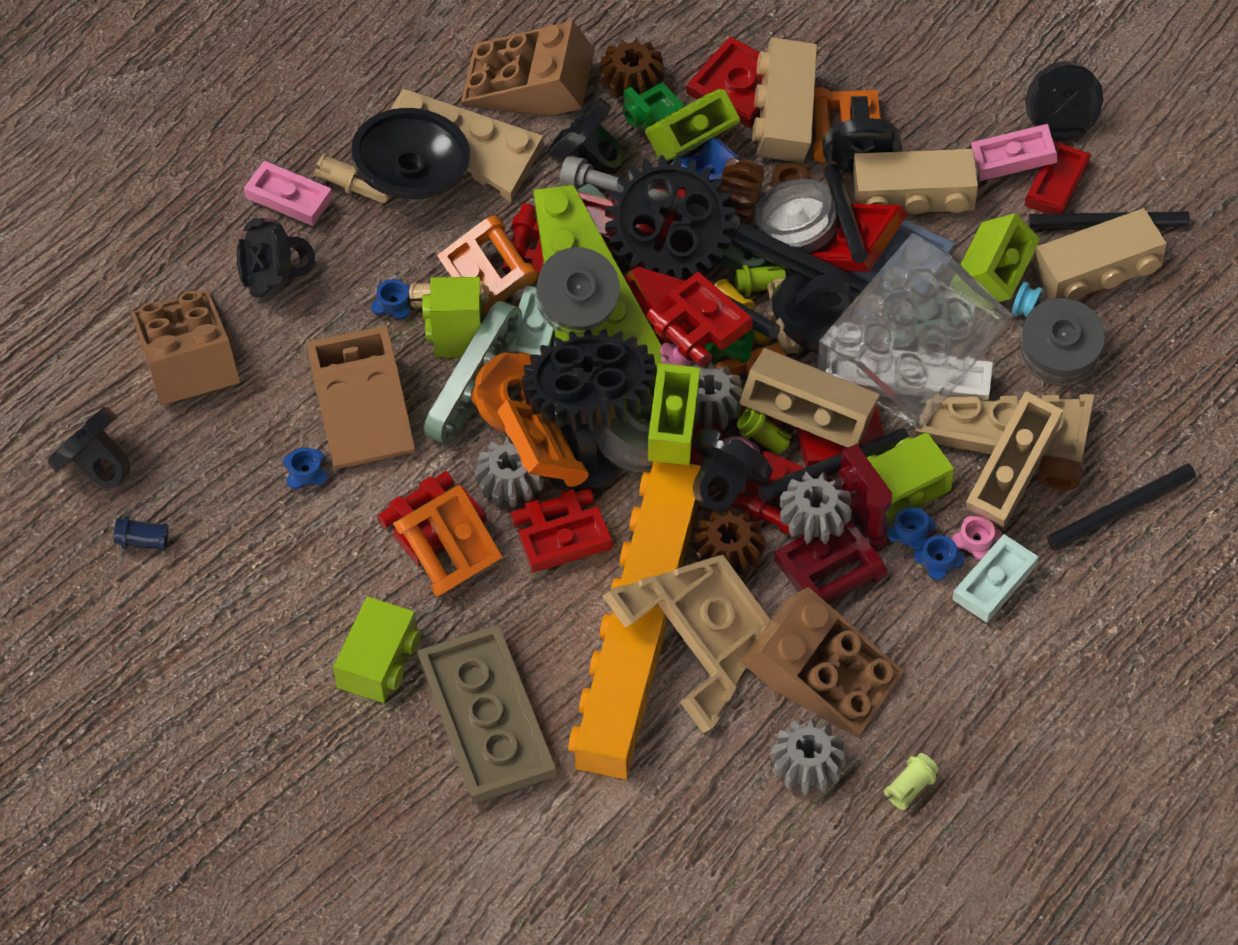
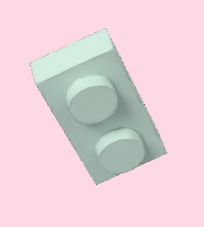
M525 285L519 308L522 311V323L518 334L507 351L508 353L518 354L523 352L541 355V345L552 346L553 338L555 337L553 321L546 316L540 307L536 292L537 287Z
M1003 534L953 591L952 600L988 623L1034 570L1039 557Z

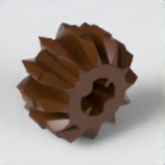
M637 37L633 43H626L623 39H620L618 47L608 46L605 56L601 57V83L604 89L610 90L613 99L624 96V90L632 87L640 95L663 82L665 78L661 51L654 50L652 42L641 45Z
M730 158L723 169L721 177L723 183L718 194L730 192V201L724 207L735 208V215L739 217L740 224L745 223L749 225L755 215L765 172L762 165L753 163L752 160Z
M729 507L724 516L719 515L713 510L709 516V521L700 520L697 526V534L693 538V549L697 553V562L723 555L735 572L744 578L749 574V567H759L761 554L765 551L766 544L759 521L750 522V515L747 511L739 516H735L731 507Z

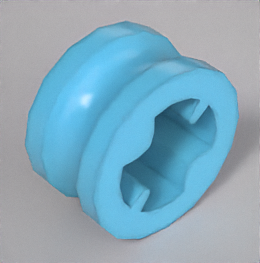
M1023 282L1015 298L1011 315L1016 318L1019 315L1027 317L1031 310L1041 303L1044 288L1038 287L1034 290L1030 288V283Z

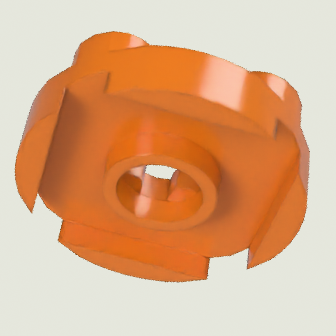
M505 352L496 355L480 368L475 378V386L471 390V400L478 408L481 416L490 426L506 434L505 426L497 410L506 399L511 400L508 396L507 386L513 387L518 385L521 388L518 394L522 399L521 402L526 403L522 377L525 376L524 365L531 364V354L520 352L515 354Z

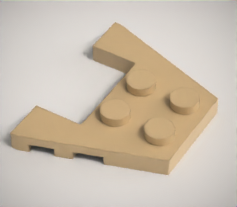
M723 555L677 568L674 571L658 576H651L626 586H619L602 595L624 627L633 624L658 604L704 666L710 677L680 701L702 733L711 730L719 720L718 715L724 704L731 699L737 688L735 685L743 671L747 668L741 663L742 659L771 621Z

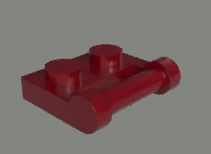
M856 443L842 450L841 469L838 470V475L842 483V490L849 491L851 496L850 509L852 510L853 517L863 530V536L875 551H880L888 543L885 521L886 511L890 509L892 504V493Z
M852 520L844 525V532L840 537L830 534L826 544L819 537H813V540L807 545L803 535L774 551V561L796 590L800 592L809 587L827 604L870 580L877 582L888 575L884 562ZM856 558L863 564L820 589L813 583Z

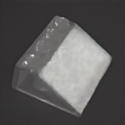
M912 233L819 341L818 369L879 393L877 405L921 430L1011 321L1012 314L946 251Z

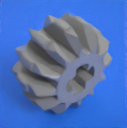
M710 361L707 368L702 369L700 367L695 427L702 424L704 428L711 429L712 425H717L725 430L728 420L737 421L740 416L742 405L739 403L743 394V388H741L742 381L739 375H730L731 371L728 365L715 369L714 364Z
M508 436L504 441V445L500 446L491 441L488 447L489 452L479 453L475 480L480 485V493L483 495V498L492 497L496 507L504 501H509L510 506L514 510L518 500H523L527 503L533 499V493L542 492L544 476L528 473L523 467L521 458Z
M806 471L802 477V482L791 479L788 484V491L783 492V495H781L780 507H782L780 519L783 525H789L791 537L804 534V540L807 545L813 540V537H819L826 544L830 534L840 537L844 532V525L848 524L851 520V496L849 491L842 490L840 478L828 482L827 476L823 471L819 479H813Z
M813 718L808 721L807 727H802L794 720L790 724V732L779 731L776 738L777 744L771 748V759L775 762L773 772L776 778L785 777L787 790L799 784L805 796L809 793L810 786H815L824 793L827 790V781L833 783L839 781L841 778L840 769L846 765L847 755L842 751L844 744L842 737L832 736L830 723L818 729ZM804 755H810L813 758H806Z

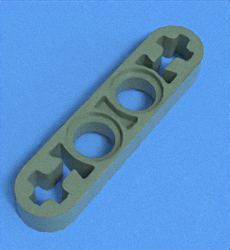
M498 301L491 307L426 418L424 432L427 437L446 445L453 442L475 407L471 400V390L475 386L477 373L487 361L500 353L507 352L518 334L522 323V311L519 307L503 301Z

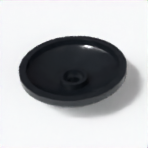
M397 108L372 116L358 128L352 141L351 158L356 172L370 187L392 197L414 200L434 197L455 187L467 172L470 148L461 129L446 117L424 109Z

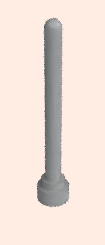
M570 154L565 159L560 172V183L562 185H574L575 189H579L589 183L594 187L607 191L621 192L617 187L618 177L593 170V166L588 164L585 158ZM652 189L648 193L655 201H665L669 198L668 193ZM675 197L671 211L677 213L680 202L683 199L682 197ZM693 203L686 206V210L692 216L698 217L706 214L705 208L700 204ZM737 215L726 220L736 224L735 229L740 225V219Z

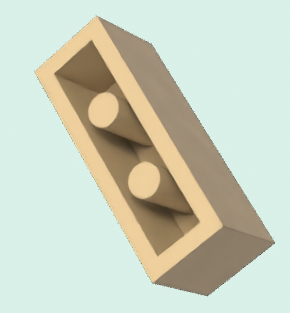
M771 37L766 52L760 51L756 72L759 75H763L762 84L757 85L754 107L760 108V118H755L752 130V141H758L757 157L797 163L804 162L811 145L817 44Z
M973 149L856 153L854 155L853 169L855 203L902 205L906 213L915 215L927 212L959 213L975 211L978 184Z
M1142 208L1036 246L1033 272L1050 300L1067 298L1078 301L1092 292L1103 288L1111 289L1125 280L1139 275L1147 276L1154 273L1158 268L1162 267L1167 243L1146 210Z
M764 348L750 369L739 404L848 448L856 443L859 445L870 424L880 394Z
M1027 391L1024 392L966 501L967 513L973 516H983L989 519L994 526L1004 531L1062 421L1063 409Z

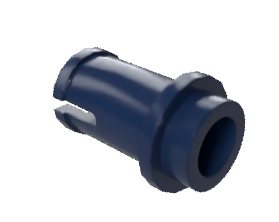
M126 516L125 519L116 520L114 544H121L122 549H127L128 546H137L165 551L168 542L169 526L166 523L157 524L133 521L131 516Z

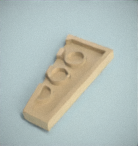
M402 89L391 109H424L451 120L461 129L468 141L470 160L467 171L472 173V178L484 186L490 184L500 191V196L512 202L544 146L543 135L406 89Z
M1080 394L1079 399H1060L1059 395H1042L1041 399L1063 409L1062 421L1041 461L1049 457H1061L1072 460L1081 466L1095 394ZM977 396L924 397L916 437L928 432L938 445L992 454L1020 400H1017V396H1000V400L980 401Z

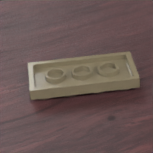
M499 624L417 650L420 666L473 804L557 777L556 767Z

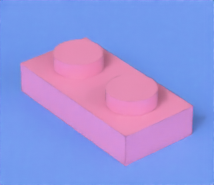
M1048 124L971 142L980 181L1058 163Z
M263 161L244 187L245 198L311 226H314L333 199L331 188L267 161Z

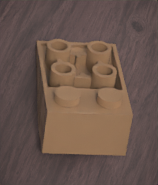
M573 20L476 43L461 104L467 107L545 116L582 109L595 48Z
M208 290L202 292L188 291L177 299L163 303L149 302L141 306L140 309L131 311L160 405L240 383L229 339Z
M387 325L306 342L311 373L334 470L414 453L415 446Z
M809 587L784 601L741 661L772 690L856 737L861 735L904 673L902 668Z

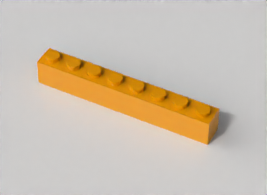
M653 461L651 472H643L639 496L644 498L641 507L634 506L629 530L634 532L631 543L624 542L620 556V567H624L621 578H614L611 589L626 586L642 579L658 576L683 567L699 509V504L693 495V483L702 466ZM658 604L627 627L623 626L613 611L611 614L605 613L603 616L599 635L600 639H604L601 651L594 650L589 669V676H594L591 689L583 688L579 703V713L583 714L580 726L573 725L569 738L568 751L574 752L575 769L627 780L669 619Z

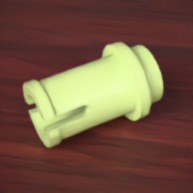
M919 753L916 757L910 756L907 760L908 766L890 786L884 789L885 796L889 797L893 794L888 800L901 810H905L927 784L933 785L937 780L938 766L930 757L923 753Z

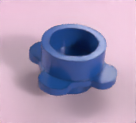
M390 279L380 283L376 292L377 300L371 304L372 312L378 316L383 314L395 316L399 320L407 318L410 315L409 305L411 300H413L409 299L410 286L397 279Z
M303 447L286 455L283 464L289 472V476L286 479L287 485L292 489H300L303 485L324 484L328 478L327 472L322 468L324 454L318 449ZM303 468H309L306 472L302 471Z
M907 507L901 509L896 514L895 525L888 528L887 536L892 542L900 541L904 545L911 546L913 549H922L928 534L936 529V523L923 510L916 507Z
M944 535L930 537L926 540L922 549H915L913 555L914 561L923 564L929 571V577L933 580H943L948 571L953 568H961L965 561L964 554L957 551L954 541ZM935 556H942L943 559L937 560Z

